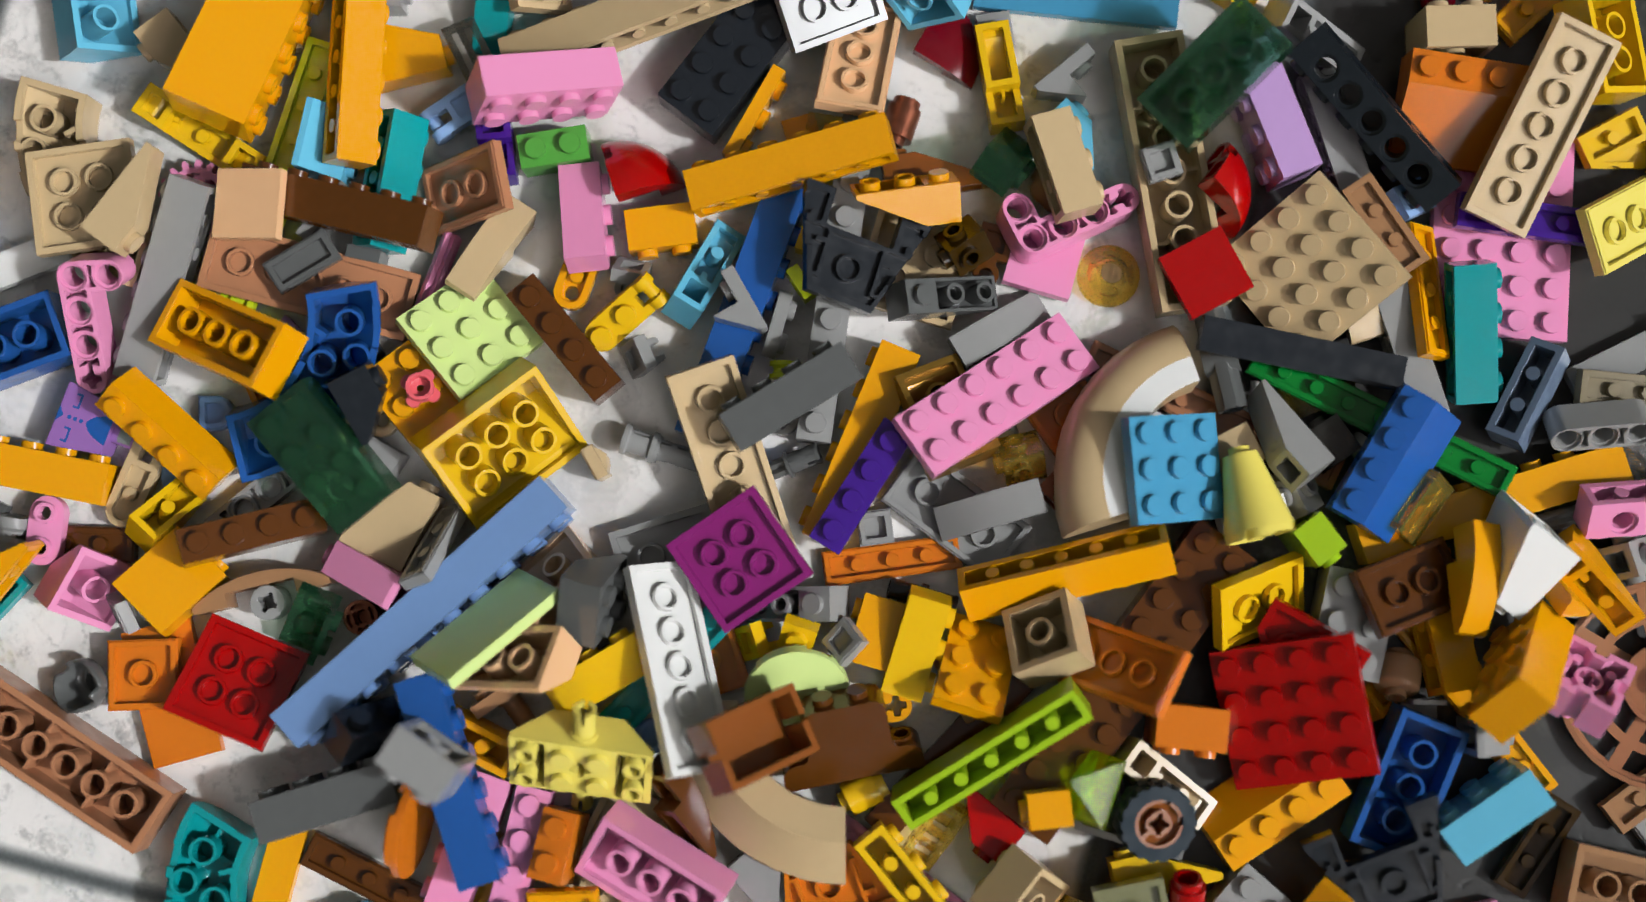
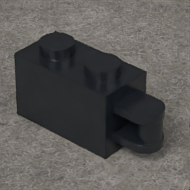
M392 695L333 714L321 741L339 767L376 756L380 753L397 726L405 723L400 704L395 696Z

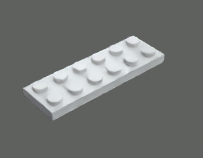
M676 561L627 566L623 569L666 780L704 774L701 766L707 763L705 758L697 759L686 728L719 714L724 709L699 594Z

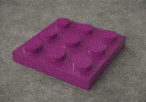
M755 485L666 545L725 634L814 574Z

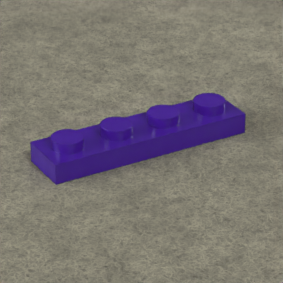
M1461 191L1457 193L1453 228L1516 237L1459 209L1467 192ZM1542 203L1525 238L1586 247L1575 212L1580 208Z
M885 417L809 535V537L837 555L840 554L908 447L891 423L892 421Z

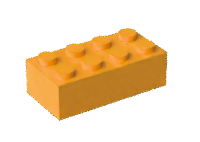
M180 278L147 341L175 356L276 401L309 338L284 322Z
M1542 599L1520 620L1514 618V621L1507 627L1504 625L1498 627L1489 638L1491 645L1483 657L1485 664L1477 676L1479 683L1470 698L1473 702L1468 717L1503 745L1554 708L1575 626L1566 618L1560 617L1554 608Z

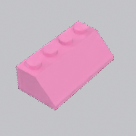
M620 799L603 817L574 872L599 886L621 902H724L739 876L736 872Z

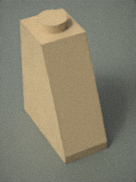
M421 479L419 484L408 481L346 530L338 541L399 572H404L438 510H441L446 498L438 495L439 487Z

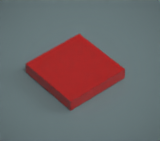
M1221 225L1157 259L1159 266L1190 321L1254 288L1251 279Z

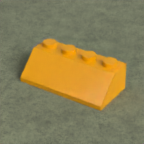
M1231 776L1207 792L1218 803L1200 828L1223 864L1234 872L1352 793L1343 779L1236 790L1234 778Z

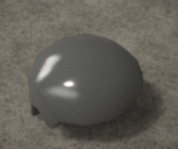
M91 658L75 659L74 661L66 662L68 667L63 672L56 674L53 679V695L58 706L66 713H82L97 708L105 699L108 689V677L103 667Z

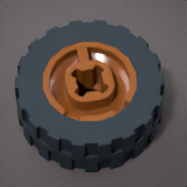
M1148 778V780L1144 781L1141 779L1136 781V784L1129 785L1124 789L1125 792L1122 796L1119 795L1116 808L1114 807L1113 809L1114 820H1112L1113 827L1117 831L1116 835L1123 845L1141 860L1146 859L1147 862L1155 863V861L1167 862L1168 859H1175L1180 856L1183 850L1186 851L1190 846L1191 839L1195 837V826L1197 827L1196 810L1190 803L1191 800L1174 784L1172 785L1164 779Z

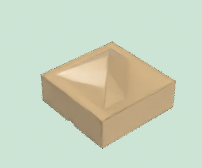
M593 444L581 449L580 453L596 480L602 482L612 476L610 473V459L606 453L597 449Z

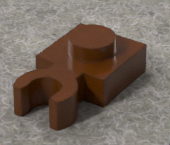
M983 220L981 227L984 229L995 255L973 270L971 276H979L981 270H987L991 275H994L996 283L999 277L996 263L1006 265L1010 249L998 225Z

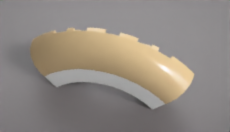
M1171 325L1152 332L1129 344L1111 357L1095 372L1073 403L1061 429L1053 468V499L1062 539L1129 519L1120 418L1151 416L1168 402L1192 392L1200 381L1188 346L1182 334L1175 326Z

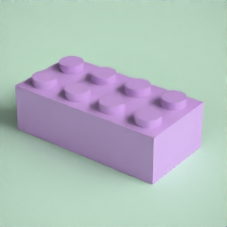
M1268 34L1230 49L1217 67L1216 79L1222 91L1226 90L1231 102L1229 103L1231 117L1234 122H1239L1243 131L1241 136L1242 143L1248 154L1252 153L1257 166L1254 167V171L1259 184L1265 185L1267 192H1271L1305 179L1323 162L1271 35Z

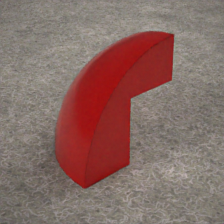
M627 140L609 141L600 144L606 168L619 202L658 189L661 196L686 188L680 171L658 150L639 142Z
M1225 142L1218 145L1208 158V172L1197 186L1221 207L1216 214L1218 226L1221 225L1227 238L1231 240L1238 234L1248 215L1251 203V181L1241 155L1230 142Z

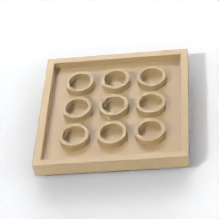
M1321 170L1317 171L1231 244L1254 285V288L1239 295V297L1264 327L1334 341L1412 278L1411 274Z

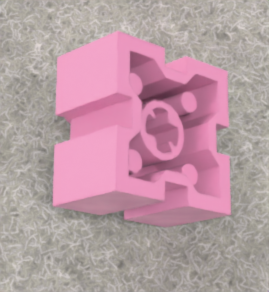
M1573 634L1555 707L1549 710L1548 713L1557 718L1560 715L1568 719L1573 718L1572 726L1600 739L1617 716L1625 698L1624 693L1629 688L1638 667L1611 653L1608 658L1595 653L1596 645Z

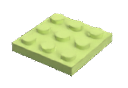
M494 279L474 302L450 286L445 285L397 317L395 324L458 402L466 398L518 358L527 357L544 343L543 339L509 300L506 293Z

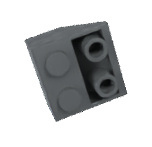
M616 554L575 560L560 577L556 626H563L579 645L595 649L603 637L607 638L613 624L623 618L627 605L626 600H623V592L626 589L623 569L627 566V555Z

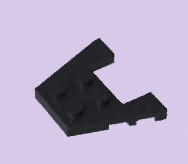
M808 177L803 182V291L860 313L871 314L895 281V277L904 264L914 255L912 253L920 242L930 233L932 227L899 217L890 247L887 248L829 225L827 220L837 188Z
M1434 790L1403 801L1415 831V836L1366 855L1344 861L1331 829L1300 840L1304 851L1313 858L1328 878L1351 897L1354 902H1443L1442 860L1439 851L1440 828L1438 827L1439 799Z

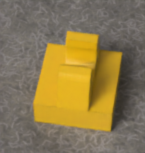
M759 620L734 628L744 662L761 658L776 649L778 640L768 642L765 634L766 629L774 627L772 622H762Z

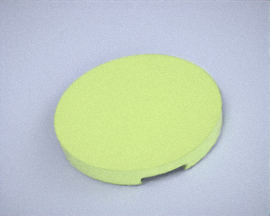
M791 645L775 649L756 662V666L749 674L744 686V699L747 701L770 689L792 682L800 701L804 697L820 690L833 691L847 688L850 685L844 667L838 664L835 657L816 650L806 649L805 645ZM799 715L782 720V722L786 726L800 722L801 718Z

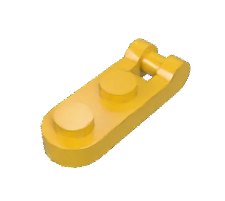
M647 271L640 274L588 322L585 336L598 351L604 352L614 348L670 299L671 295L664 288L659 289L652 282L654 278ZM643 291L650 299L643 302L637 294Z

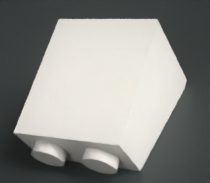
M1502 489L1497 494L1485 521L1501 526V576L1495 610L1501 615L1508 612L1520 620L1581 558L1548 524Z

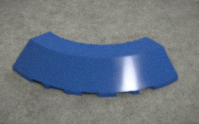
M377 281L344 282L313 288L305 294L308 308L307 337L309 339L300 360L288 377L277 400L274 401L265 396L252 403L234 407L225 416L242 483L265 478L285 470L303 458L305 459L330 439L347 420L329 390L327 383L334 377L369 359L375 365L381 332V304Z

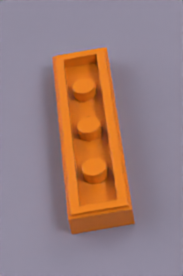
M930 537L842 549L839 555L833 551L821 552L825 586L963 568V562L950 554ZM958 538L947 540L948 542L953 541V545L959 549Z

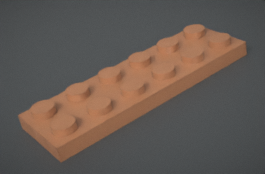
M211 229L196 285L213 292L308 316L305 294L311 289L344 282L377 281L381 304L380 336L402 342L405 341L406 336L395 324L397 317L414 307L422 278L421 274L384 264L345 257V254L340 253L343 260L282 295L262 264L299 241L282 237V241L217 240L212 238Z

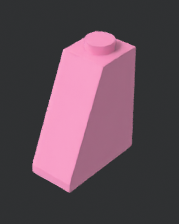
M338 540L335 545H329L322 557V562L325 563L321 570L322 573L386 610H389L410 591H406L398 583L403 572H399Z

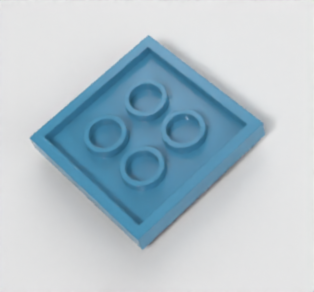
M1215 412L1120 418L1130 526L1223 518V491Z

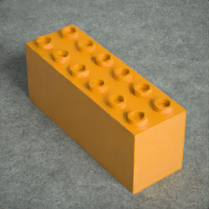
M206 0L162 88L173 110L252 144L255 136H261L266 128L268 117L265 115L270 104L275 106L280 99L283 89L280 84L284 75L289 76L296 65L297 56L294 55L297 45L301 44L304 46L306 44L307 38L311 33L310 21L314 14L318 16L321 13L326 0Z

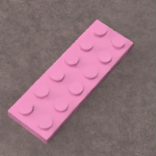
M1057 313L897 415L891 423L929 476L934 479L1093 375L1100 367L1062 315Z

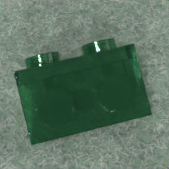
M303 581L278 639L311 651L306 664L313 666L318 655L325 657L333 637L327 635L328 631L336 632L344 613L338 611L343 597Z

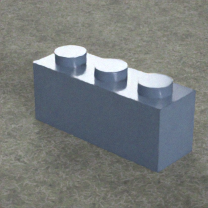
M1531 336L1485 428L1492 441L1525 453L1571 362L1566 348Z

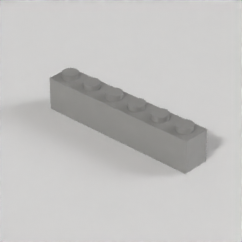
M169 174L168 179L163 182L160 189V198L162 199L160 208L153 216L150 225L152 232L150 243L144 249L141 256V265L143 267L140 278L136 280L132 287L131 297L133 302L131 310L126 314L122 322L123 338L113 354L112 361L115 364L113 375L120 377L135 366L155 385L162 386L166 384L174 355L147 341L180 278L195 284L214 218L215 185L181 174Z

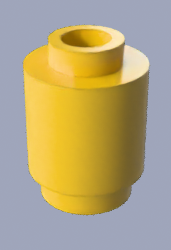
M882 775L842 782L839 784L842 791L836 793L841 806L845 807V813L852 810L854 816L885 801L883 797L891 794Z

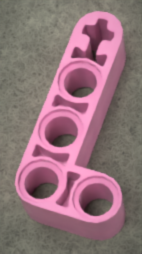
M1121 183L1105 189L1104 204L1093 214L1097 222H1092L1086 217L1057 224V226L1063 227L1067 232V235H1060L1054 230L1053 226H1056L1052 213L1040 218L1033 203L1026 195L1013 193L1004 199L996 214V223L1015 259L1023 264H1032L1123 224L1137 208L1140 198L1138 191L1130 184ZM1116 202L1117 205L1113 206L1112 209L1109 210L1113 203ZM1014 209L1018 211L1021 218L1011 217L1007 210ZM1023 239H1031L1036 243L1037 248L1027 247Z
M115 252L83 253L64 262L57 270V283L78 386L93 394L101 393L113 381L119 378V376L112 374L115 366L112 359L116 349V342L106 291L119 288L130 281L136 273L134 260L129 255L123 257ZM109 265L117 269L119 278L111 274ZM75 266L83 272L84 279L78 277L75 272ZM81 301L89 306L90 313L83 309ZM88 335L95 339L97 347L89 342Z

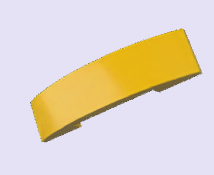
M149 82L131 111L219 168H241L242 163L257 166L258 160L266 161L267 159L265 155L235 136L173 110L164 91L152 82Z

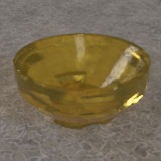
M1103 245L1094 248L1084 256L1078 266L1077 283L1081 293L1089 302L1100 307L1110 308L1124 304L1135 294L1139 285L1140 270L1137 261L1132 254L1119 246ZM1112 263L1120 268L1121 278L1119 281L1109 283L1103 279L1101 270L1105 264Z

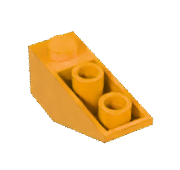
M932 169L928 171V174L918 176L912 173H900L894 175V179L888 180L868 177L859 180L857 184H849L850 191L857 201L925 226L962 222L960 181L952 171L947 169Z

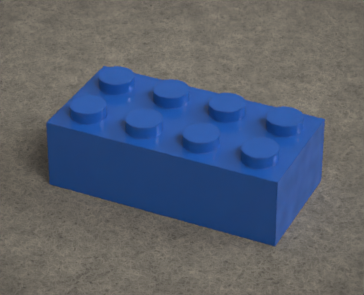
M47 289L0 307V391L73 365L60 294Z
M1392 702L1376 739L1381 774L1361 776L1339 831L1348 840L1375 851L1415 836V831L1403 801L1434 790L1439 799V813L1470 734L1456 726Z

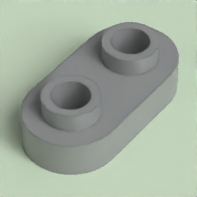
M780 289L761 356L775 359L776 353L783 355L789 335L782 332L786 320L793 322L798 305L797 301L792 300L794 293Z

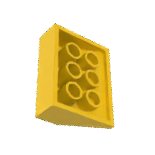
M523 357L518 358L409 439V442L477 530L538 476L548 478L577 456L581 449L588 446L537 366Z

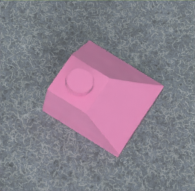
M80 544L50 564L33 595L48 610L110 632L116 618L106 598L108 594L117 590L112 583L132 565Z

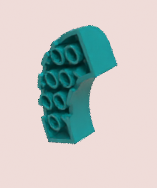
M193 801L183 817L173 841L174 848L170 864L166 867L167 887L164 902H248L249 872L254 854L259 845L255 828L222 808L202 801Z

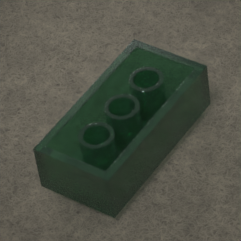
M1235 0L1137 98L1138 105L1189 154L1292 52L1293 43L1248 0Z
M313 376L298 381L246 423L337 535L349 529L402 487V484L370 445H361L343 412Z

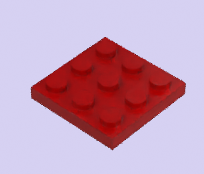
M212 613L162 709L263 753L277 725L270 715L291 697L311 656L308 653Z

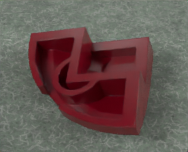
M967 15L965 19L927 27L916 44L913 54L941 69L944 76L972 90L978 75L979 63L975 35L973 33L974 27Z

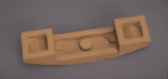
M280 568L258 571L238 577L219 586L202 598L192 608L193 616L237 608L236 593L257 589L260 586L294 580L296 591H309L338 584L339 582L318 570Z

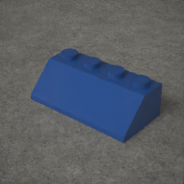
M1407 384L1398 386L1325 508L1385 543H1389L1461 424V421L1437 401Z

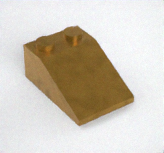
M957 353L894 376L893 379L903 412L966 372ZM996 437L934 479L929 476L925 469L924 471L929 482L991 458L1001 444Z

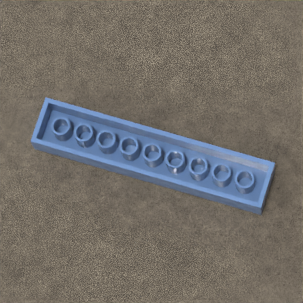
M538 476L441 563L431 582L413 588L277 708L270 715L271 719L297 748L306 745L314 747L319 742L323 744L321 740L335 712L362 705L361 702L372 695L376 697L391 684L388 681L390 676L398 672L403 673L414 664L410 655L466 611L472 603L477 602L494 588L492 585L499 579L506 578L517 568H521L522 566L519 563L521 559L529 554L534 556L548 544L545 538L555 531L560 533L573 522L574 519L571 515L576 509L549 479Z

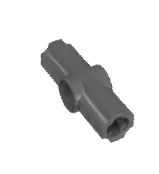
M1223 306L1203 314L1226 319ZM1202 316L1194 320L1197 334H1199ZM1200 351L1207 380L1210 379L1218 414H1231L1248 408V400L1239 372L1242 371L1240 359Z

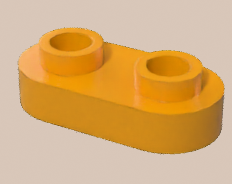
M564 261L553 290L555 300L566 310L575 311L581 309L589 300L599 271L569 274ZM571 288L578 289V296L572 300L568 299L567 291Z

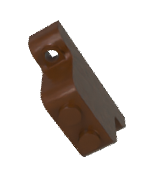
M856 683L847 688L833 691L820 690L801 700L805 713L800 715L801 721L808 719L820 750L784 767L783 777L785 788L790 792L922 767L925 766L919 734L916 729L910 726H889L882 690L874 684Z

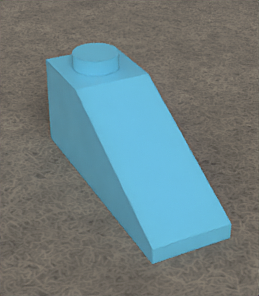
M717 219L673 290L670 299L661 310V313L691 330L723 279L720 271L731 265L746 236Z

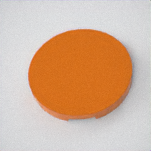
M403 783L399 788V793H403V796L395 807L394 815L389 814L383 843V863L386 866H390L389 874H391V877L407 879L415 872L422 860L431 836L435 815L431 803L426 805L415 799L410 793L412 789Z

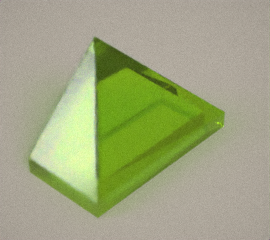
M1093 749L1090 751L1069 781L1074 820L1105 830L1127 761Z

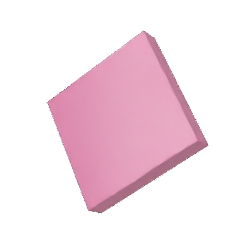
M1054 227L1058 234L1067 235L1066 230ZM1023 239L1027 247L1037 248L1036 243L1031 239ZM1085 240L1032 264H1023L1017 261L1010 251L1001 284L1067 303L1070 298Z

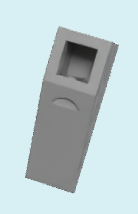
M1265 379L1247 397V409L1268 467L1291 493H1294L1318 477L1335 459L1331 452Z
M795 586L743 622H756L759 620L762 622H784L787 613L813 622L839 621L843 616L849 617V586Z

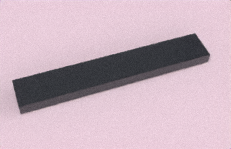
M1202 315L1195 349L1395 391L1398 386L1403 385L1408 357L1209 315Z

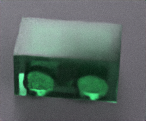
M1006 126L986 146L969 173L1003 198L1011 188L1017 191L1034 171L1036 165L1033 161L1028 142Z

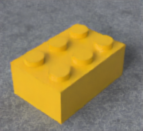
M1563 0L1552 5L1554 16L1556 13L1563 12L1622 42L1592 105H1618L1646 95V56L1635 0Z

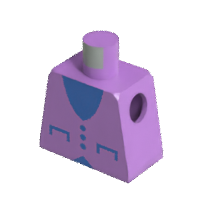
M69 382L45 444L112 457L118 445L130 449L134 440L94 405L101 397V394H93L78 386V383Z

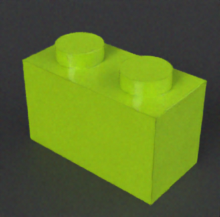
M1322 511L1311 512L1294 520L1296 530L1278 536L1289 552L1295 551L1304 556V567H1314L1315 569L1320 566L1327 568L1342 557L1339 551L1347 546Z

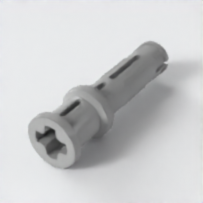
M632 424L626 425L618 453L624 454L628 452L645 457L649 463H656L659 460L696 472L687 446L664 440V436H661V433L655 432L652 435L633 429Z

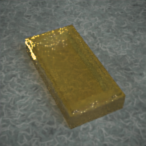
M1430 468L1393 519L1390 527L1405 543L1415 546L1451 496L1454 488L1440 472Z

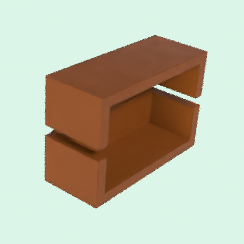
M793 682L770 689L686 728L697 759L705 758L707 763L702 765L701 768L713 797L736 792L820 750L808 719L786 726L783 725L782 720L805 713Z

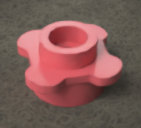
M424 369L421 372L404 375L401 378L400 385L406 390V403L409 407L417 408L420 403L427 401L434 403L439 400L440 391L435 388L433 382L435 375L431 370ZM423 386L424 389L423 391L419 392L417 390V387Z

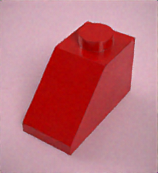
M975 791L965 797L969 839L975 845L972 851L987 864L992 859L997 862L999 855L1004 850L1009 849L1012 843L1016 845L1026 831L1017 822L990 803L980 792Z

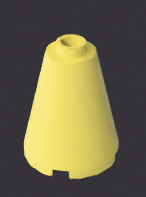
M1249 445L1228 449L1229 456L1222 458L1223 518L1226 546L1263 540L1268 536H1279L1296 530L1295 521L1258 450H1250Z

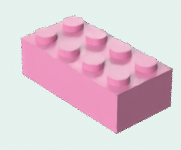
M615 47L478 56L465 89L473 125L485 124L486 127L494 128L507 122H519L522 125H529L543 119L563 122L572 117L586 116L587 119L601 118L608 113L624 84Z

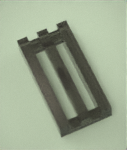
M473 16L441 29L466 83L470 76V71L452 34L457 32L473 66L477 55L464 29L470 27L484 56L492 55Z

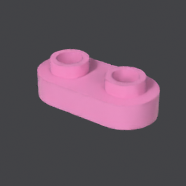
M39 497L30 507L25 542L41 540L46 545L45 552L43 554L38 553L32 560V563L36 565L49 566L64 555L70 511L67 503L59 497ZM46 507H49L51 510V515L48 519L43 517V510Z

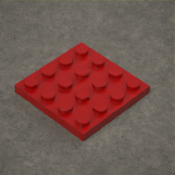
M1354 630L1242 645L1223 652L1218 649L1209 651L1208 654L1219 708L1231 711L1227 748L1236 790L1381 774Z

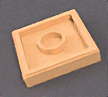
M218 168L212 238L217 240L282 241L288 171L282 168Z

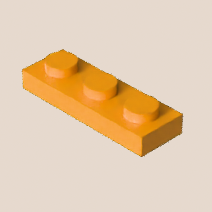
M775 64L772 65L722 151L723 159L724 155L731 151L744 150V152L752 150L754 142L751 139L756 130L763 131L771 117V113L768 112L774 100L779 102L787 90L788 84L785 82L786 72L784 69Z

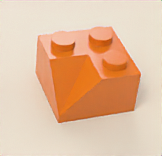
M1171 701L1162 721L1145 714L1143 741L1151 744L1152 748L1158 751V753L1180 755V749L1194 750V757L1215 759L1216 753L1227 754L1231 711L1217 706Z

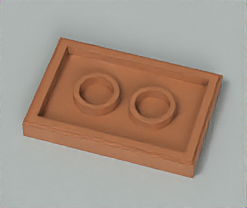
M499 140L488 141L423 169L422 180L426 199L433 202V208L444 213L438 233L440 237L445 232L452 233L514 209L502 143Z

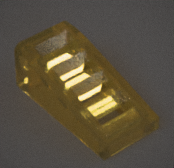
M959 802L944 810V812L952 816V819L942 812L913 829L903 844V848L908 854L914 850L927 866L924 869L927 872L934 866L969 819L966 807ZM935 820L945 826V830L943 831L933 825V821ZM927 832L938 839V841L934 843L923 835ZM919 843L931 852L929 855H926L915 848V845Z

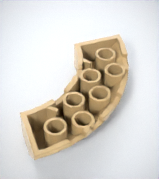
M21 76L15 97L13 120L16 121V141H13L14 150L18 153L21 169L19 174L27 196H29L24 152L98 142V125L102 104L87 94ZM151 220L148 231L145 233L146 243H142L140 248L134 253H129V256L136 265V273L130 281L123 284L132 288L136 280L140 278L143 267L141 265V256L144 249L149 246L152 236L150 230ZM108 248V249H101V250H94V251L73 253V254H71V255H72L73 257H75V256L80 255V254H83V253H102V252H113V251ZM109 265L111 274L119 278L117 269Z
M722 700L724 711L739 704L738 700ZM704 774L693 776L706 804L711 823L740 851L777 872L779 871L801 880L821 884L846 885L845 807L824 805L804 799L778 784L769 775L736 792L713 797Z

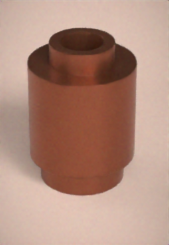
M896 95L894 100L889 102L885 113L891 126L896 149H902L903 146L911 145L921 116L919 111L920 103L905 95Z

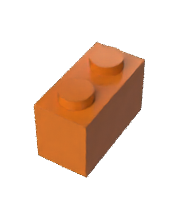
M558 805L544 806L526 877L557 886L573 884L574 870L578 864L590 814Z

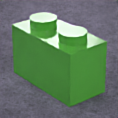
M585 124L516 135L521 169L527 178L558 173V165L594 162L590 133Z

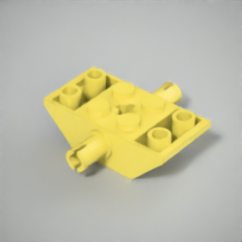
M582 700L574 705L573 712L553 709L510 731L509 784L550 789L557 792H571V805L577 811L579 810V801H582V811L592 808L594 803L593 797H606L650 804L654 751L625 719L597 716V707L591 701L588 702V711H585V700Z

